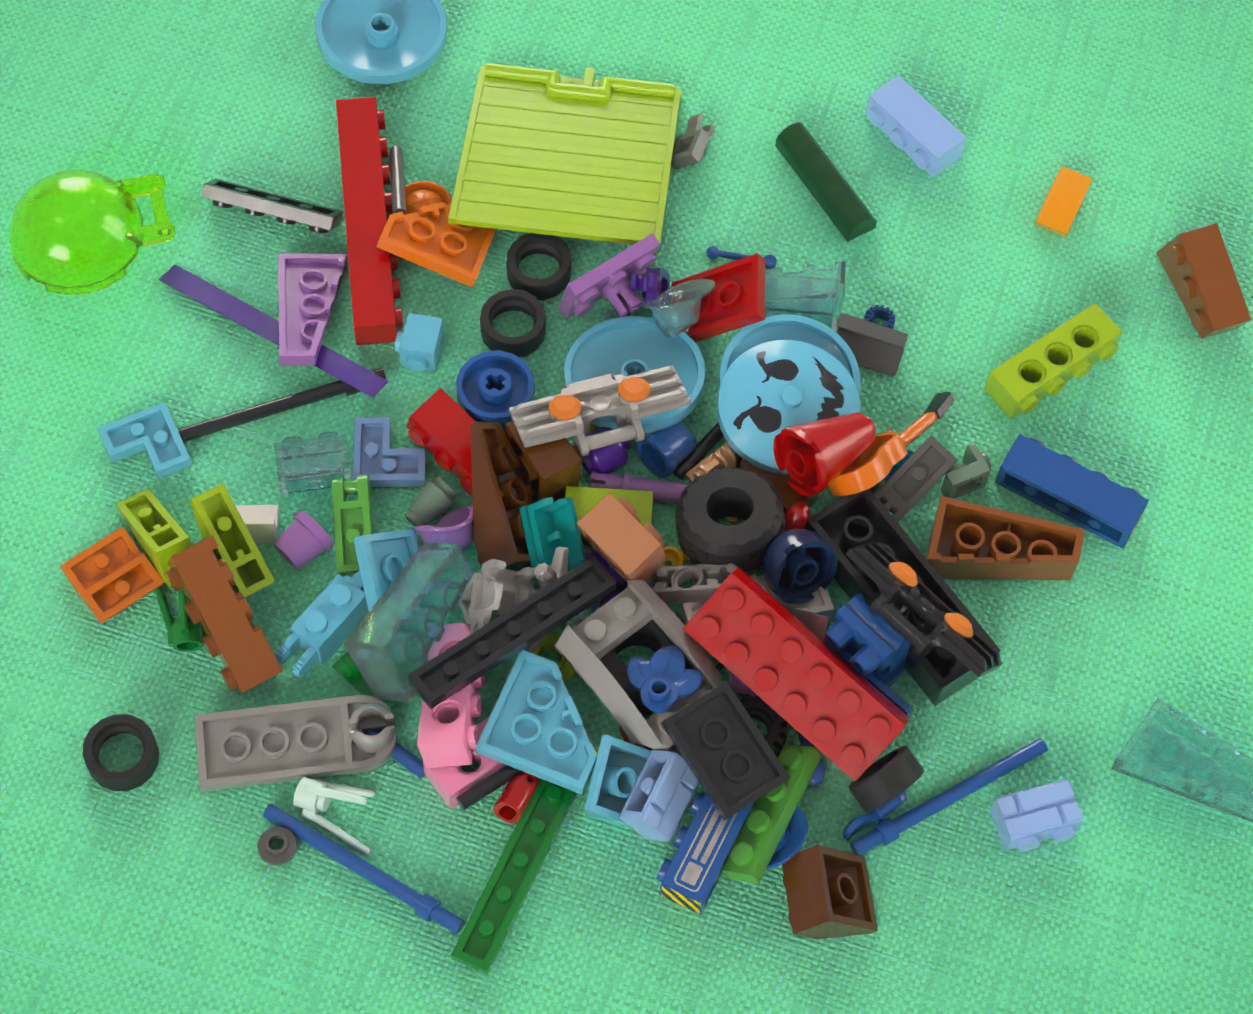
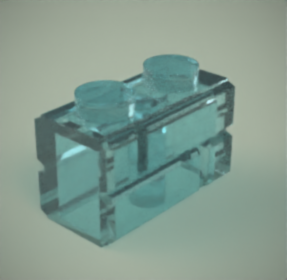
M324 432L318 438L303 440L301 437L292 436L285 438L281 443H274L281 495L332 488V478L344 477L345 481L352 480L346 434L339 435L336 432Z

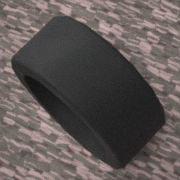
M529 233L518 238L512 243L507 252L506 267L510 286L516 290L526 291L536 296L538 300L557 296L565 290L571 277V254L567 245L559 237L553 235ZM532 254H546L558 261L559 270L550 277L543 279L531 278L519 270V262Z
M509 289L494 294L486 301L481 310L480 330L483 342L491 351L500 350L513 353L517 357H524L533 353L544 341L546 333V314L542 303L536 296L523 290ZM514 310L531 316L534 325L532 330L523 336L508 337L494 330L493 320L503 312Z
M114 714L101 719L89 730L83 742L82 755L91 777L100 786L112 791H129L142 786L152 777L158 766L159 748L151 728L142 719L129 714ZM119 734H133L142 741L144 751L141 760L134 767L123 772H110L101 765L98 758L99 750L109 738Z
M902 746L869 766L856 782L852 781L850 783L849 790L864 811L871 812L905 791L920 778L924 770L909 748Z

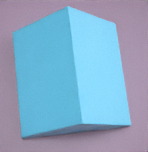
M602 735L584 808L586 816L629 826L619 816L651 753L650 750L609 735Z

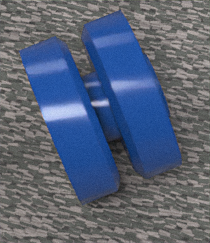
M500 350L482 352L470 358L462 366L456 380L458 405L476 422H500L505 434L506 424L513 421L509 408L534 401L535 386L533 373L526 362L513 353Z

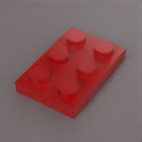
M758 253L671 283L670 324L685 332L694 342L765 320V259Z

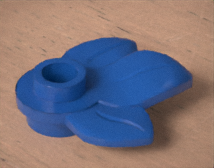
M674 645L660 648L653 654L651 660L634 656L630 659L627 667L630 685L640 691L642 703L654 713H665L673 708L678 698L693 695L699 689L703 677L702 672L698 670L685 669L683 653ZM663 691V693L657 694L655 692Z

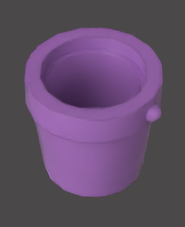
M303 510L293 514L294 521L273 544L277 552L298 571L323 551L333 550L332 545L334 544L329 534Z

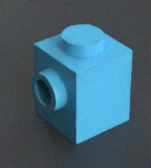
M408 313L404 332L398 331L395 341V352H400L401 366L417 372L425 370L436 371L444 340L443 319Z

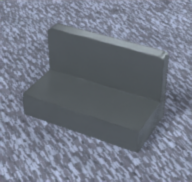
M841 313L837 323V334L850 347L858 365L895 376L908 341V334Z

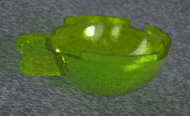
M75 169L53 173L35 182L19 199L9 224V245L16 267L28 281L32 278L36 282L45 285L46 291L66 295L89 294L109 287L127 275L125 269L137 256L139 247L167 242L176 236L175 227L169 222L163 192L166 188L164 176L161 174H150L114 181L110 177L95 171ZM150 195L156 224L143 226V217L134 197Z

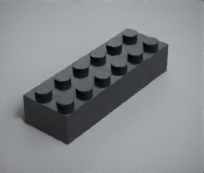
M870 488L860 493L844 496L807 519L805 530L814 531L831 545L832 550L837 554L838 565L834 579L850 599L861 593L864 595L866 603L871 606L882 595L877 584L846 555V552L851 548L870 542H879L899 562L910 566L923 580V584L949 608L967 618L972 624V629L1000 653L999 647ZM909 609L903 616L922 632L926 625L924 623L925 620L915 611ZM910 644L906 662L903 664L934 706L979 678L951 652L936 645L928 655L919 657L913 651L915 647Z

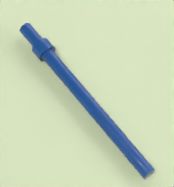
M1039 738L895 819L890 820L887 818L874 825L873 831L850 843L853 853L860 856L880 844L886 846L899 839L901 832L1047 752L1046 743L1043 739Z
M270 804L264 811V818L279 827L290 830L295 837L415 909V914L428 922L434 920L455 934H458L462 929L465 921L441 907V901L428 893L424 896L275 805Z

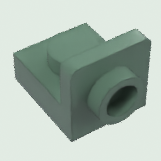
M974 442L966 447L963 456L964 464H958L946 473L941 488L944 497L955 499L985 487L991 471V464L988 456L983 451L980 452Z

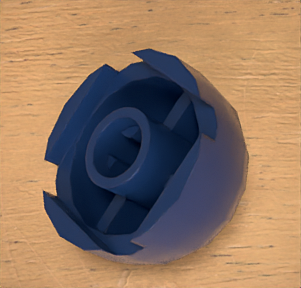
M796 528L786 530L771 541L763 555L762 572L769 588L782 601L790 604H800L814 599L815 597L812 593L820 587L825 590L831 584L837 572L838 558L831 545L814 531Z

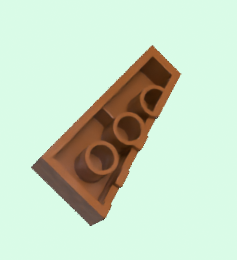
M941 496L934 517L926 559L943 579L1071 580L1080 559L1085 530Z
M211 535L171 556L168 562L170 570L165 573L174 590L177 592L182 589L188 600V603L184 604V608L192 623L195 625L200 622L207 634L202 638V641L210 656L213 658L218 655L225 669L221 670L220 674L230 691L236 688L240 695L283 671L261 628L258 625L254 626L251 619L254 616L246 598L241 592H235L233 586L236 583L228 563H225L222 558L217 559L213 550L219 546L214 536Z

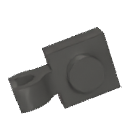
M702 113L691 116L688 120L685 134L677 136L671 163L674 169L693 166L703 158L709 138L714 133V126L710 124L702 127L701 122L704 117Z

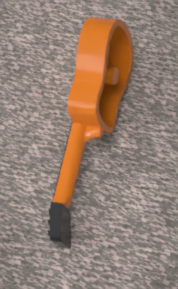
M951 392L937 393L924 414L900 434L890 429L885 433L875 435L874 443L827 486L833 496L852 495L865 491L882 481L889 474L891 468L907 455L906 447L938 419H941L945 412L948 411V408L952 406L954 398Z

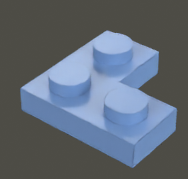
M355 417L353 480L357 479L358 475L369 474L371 487H424L426 484V449L391 448L390 417Z

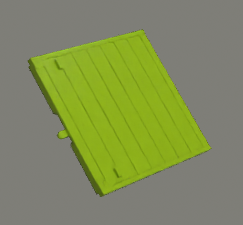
M486 63V66H480L448 224L634 245L653 233L659 243H661L681 89L675 88V84L608 76L602 77L598 81L594 80L595 70L591 67L585 69L584 79L560 76V73L555 70Z

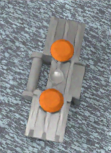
M666 366L624 377L623 374L614 375L610 373L564 385V389H561V394L510 407L509 412L524 448L573 436V442L579 448L580 456L582 457L589 455L590 450L635 439L636 442L644 440V430L639 418L690 405L691 400L674 366ZM612 414L617 426L621 427L587 436V434H590V421L599 417Z

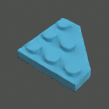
M525 650L520 651L477 742L475 751L477 754L583 795L595 767L596 751L592 742L590 743L581 717L572 697L566 689L557 663Z

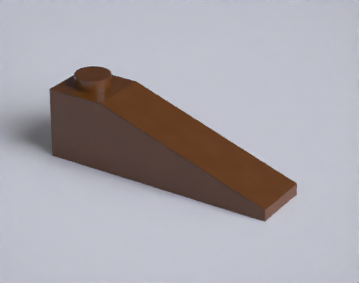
M475 422L470 425L474 517L473 538L478 562L481 565V569L482 564L490 559L505 561V569L513 571L532 567L519 508L533 504L532 496L536 492L531 483L526 485L517 470L519 459L500 422Z

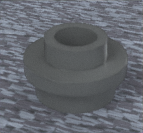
M273 827L266 830L260 836L257 848L264 862L279 866L288 863L294 857L297 850V842L290 830L283 827ZM275 840L284 842L283 847L279 850L271 849L270 844Z

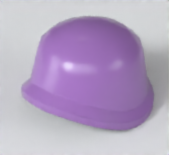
M466 506L455 510L432 526L420 525L413 528L419 534L430 554L438 557H447L464 551L472 544L474 540L473 506Z

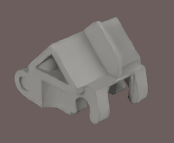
M490 559L482 564L481 574L474 573L458 599L466 623L471 625L470 635L488 624L491 617H499L538 592L531 585L532 580L537 578L534 574L535 568L525 567L517 572L505 569L506 562L497 559ZM540 639L523 650L531 653L534 652L539 645Z

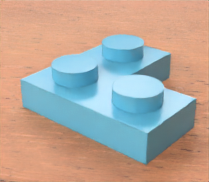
M165 402L97 428L112 463L146 450L158 479L192 466L189 454Z

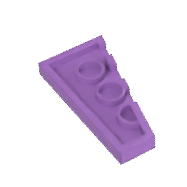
M278 253L279 365L316 364L347 265V254Z

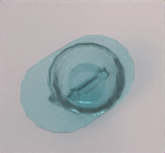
M696 279L683 282L671 287L656 298L644 302L643 307L651 309L655 324L662 328L666 337H673L684 333L691 325L699 321L702 297L715 288V282L710 279Z

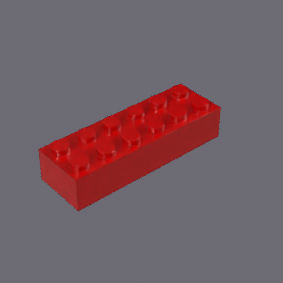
M739 567L726 578L683 628L685 632L854 782L859 779L908 723L909 717L869 681L861 677L843 658Z

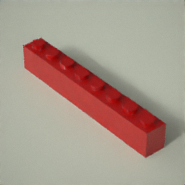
M376 97L336 100L356 346L391 343L396 341L397 328L404 327L402 307L395 308L394 299L401 298L399 278H392V270L398 269L397 255L376 247L387 222V213H393L391 192L385 193L384 185H391L389 164L382 165V157H388L387 138L380 137L379 130H386L384 110H377Z

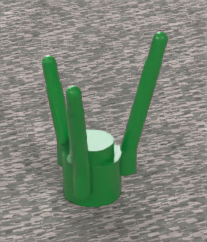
M158 587L155 592L167 629L168 644H173L175 650L183 652L202 648V638L207 634L200 622L194 625L184 608L187 598L182 589L178 590L180 616H177L175 623H173L162 587Z

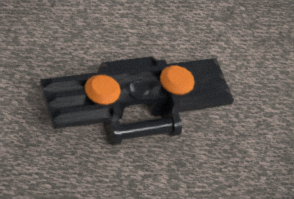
M870 542L851 548L846 552V555L877 584L882 594L872 603L869 611L874 615L883 617L915 647L913 651L919 657L928 655L936 645L951 652L978 677L1000 668L1003 664L1000 660V653L972 629V624L967 618L949 608L923 584V580L910 566L899 562L879 542ZM909 609L915 611L925 620L924 623L926 625L922 632L903 616Z

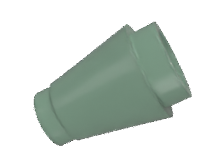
M436 477L432 482L428 480L404 516L414 527L427 525L454 506L453 501L457 494L439 477Z

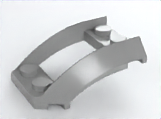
M627 580L628 587L574 628L571 629L567 625L555 648L574 666V670L605 705L623 729L631 744L643 745L652 748V750L673 752L677 748L661 725V722L722 684L721 674L700 644L683 630L685 625L651 587L644 580ZM653 619L674 645L681 650L691 667L702 672L703 677L699 689L693 695L678 698L671 710L665 713H654L645 720L620 684L599 659Z

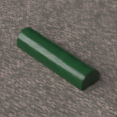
M797 122L786 127L776 139V148L846 241L849 242L875 229L877 221L803 123Z

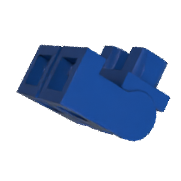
M858 593L846 605H843L836 611L834 622L826 632L824 642L834 652L839 653L844 648L851 654L852 657L849 663L861 677H865L872 672L884 683L906 662L910 643L883 617L870 612V606L866 603L864 595Z

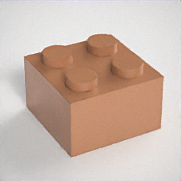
M609 492L577 522V525L585 540L626 582L627 580L646 581L667 561L663 550L666 547L662 541L663 537L650 523L647 522L644 526L639 523L641 520L636 515L637 511L624 497L621 496L617 500Z

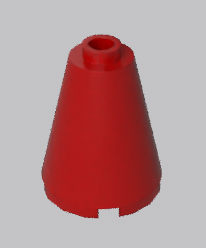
M856 412L786 427L774 438L773 452L776 464L780 471L786 469L791 477L786 482L800 495L811 497L822 492L874 443L875 425L869 417Z

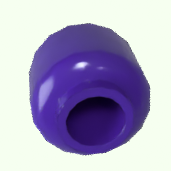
M598 427L590 431V434H587V436L613 430V428ZM630 441L590 450L589 455L582 456L583 462L581 464L590 475L592 471L610 474L625 466L628 462L627 450L631 448Z

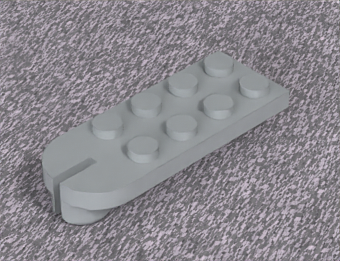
M370 695L345 696L195 715L199 784L202 792L301 780L303 777L311 779L372 771L384 765L391 758L397 744L396 723L392 711L382 700ZM369 730H382L376 735L362 733Z

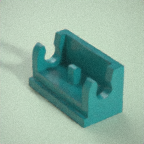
M549 497L529 506L519 508L532 568L542 563H546L551 567L557 547L569 549L568 572L586 561L580 529L577 525L578 520L573 498L565 497L553 502V497Z

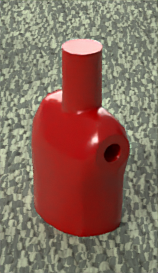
M525 772L513 777L507 783L493 808L494 814L507 823H516L535 794L539 778Z

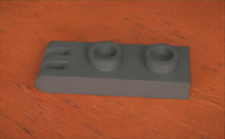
M931 435L874 495L888 512L891 511L894 514L893 518L898 523L958 460Z

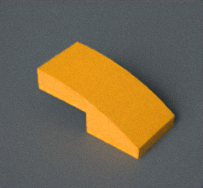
M1061 166L1035 225L1067 237L1093 178Z

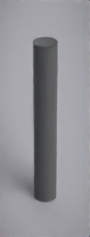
M393 146L389 150L393 214L403 212L406 215L403 150L399 146Z

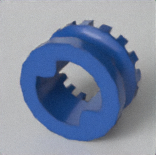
M875 305V307L872 306L866 311L864 320L873 323L874 318H880L886 321L884 327L893 329L895 315H893L892 310H889V307L884 308V305H881V307Z

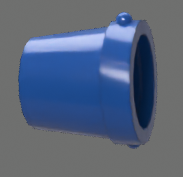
M680 422L653 434L649 433L645 436L644 440L637 443V452L642 463L653 475L663 479L675 472L677 466L696 448L692 433Z

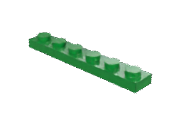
M541 778L539 779L535 794L519 819L451 954L452 960L488 975L577 795L576 792Z

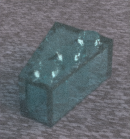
M846 261L835 262V268L815 270L814 264L803 265L802 271L782 273V268L765 269V317L780 314L800 315L817 320L837 333V323L845 296Z

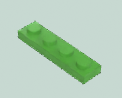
M784 744L778 759L790 776V779L756 800L721 870L728 879L760 883L821 759V754L815 747Z

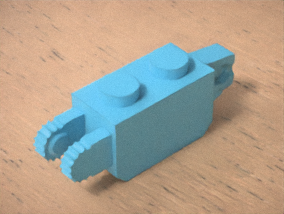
M360 570L352 577L348 575L342 577L338 574L290 627L291 635L277 649L275 657L280 664L287 662L299 648L305 651L292 669V672L299 678L304 676L317 661L320 663L327 662L366 619L369 611Z

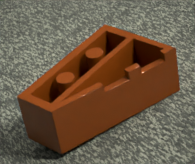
M1217 223L1181 233L1156 252L1191 318L1193 327L1197 330L1201 339L1237 329L1251 321Z

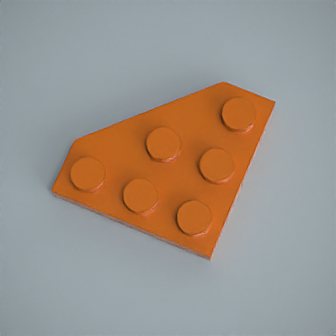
M445 202L420 207L419 211L404 215L403 212L390 214L376 247L473 288L496 229L448 224L451 204L446 205Z

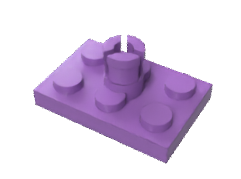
M650 234L569 283L558 308L564 319L567 320L575 314L578 318L584 316L594 308L595 305L593 303L603 297L613 304L620 317H628L636 312L643 305L644 301L631 289V274L646 276L647 268H650L655 262V255L661 244L654 234Z

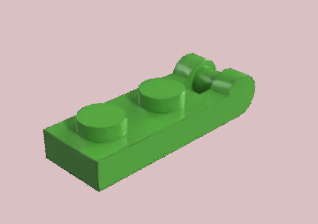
M369 474L358 475L357 479L346 481L344 477L332 478L337 573L341 576L354 575L360 570L353 538L373 534L372 487ZM358 494V500L346 501L347 495Z

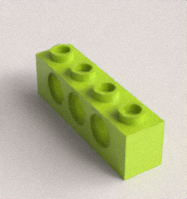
M1094 303L990 371L984 390L1010 419L1021 412L1027 414L1048 394L1050 396L1058 394L1072 378H1082L1091 370L1093 364L1099 360L1103 362L1109 360L1119 349L1117 345L1123 331ZM1051 361L1058 362L1060 365L1053 364ZM1024 379H1031L1034 381V383L1028 382Z

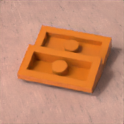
M123 526L60 565L64 575L101 624L164 585V581L146 555L141 553Z

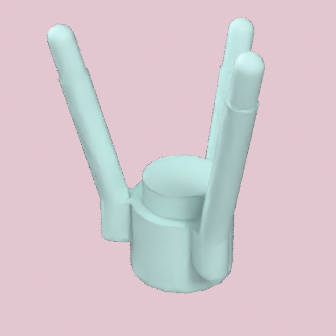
M303 777L296 788L293 799L294 806L303 808L301 817L316 822L363 854L368 855L370 853V849L319 815L318 812H325L332 799L365 805L367 799L361 796L373 797L375 791L328 783L319 779L315 781Z

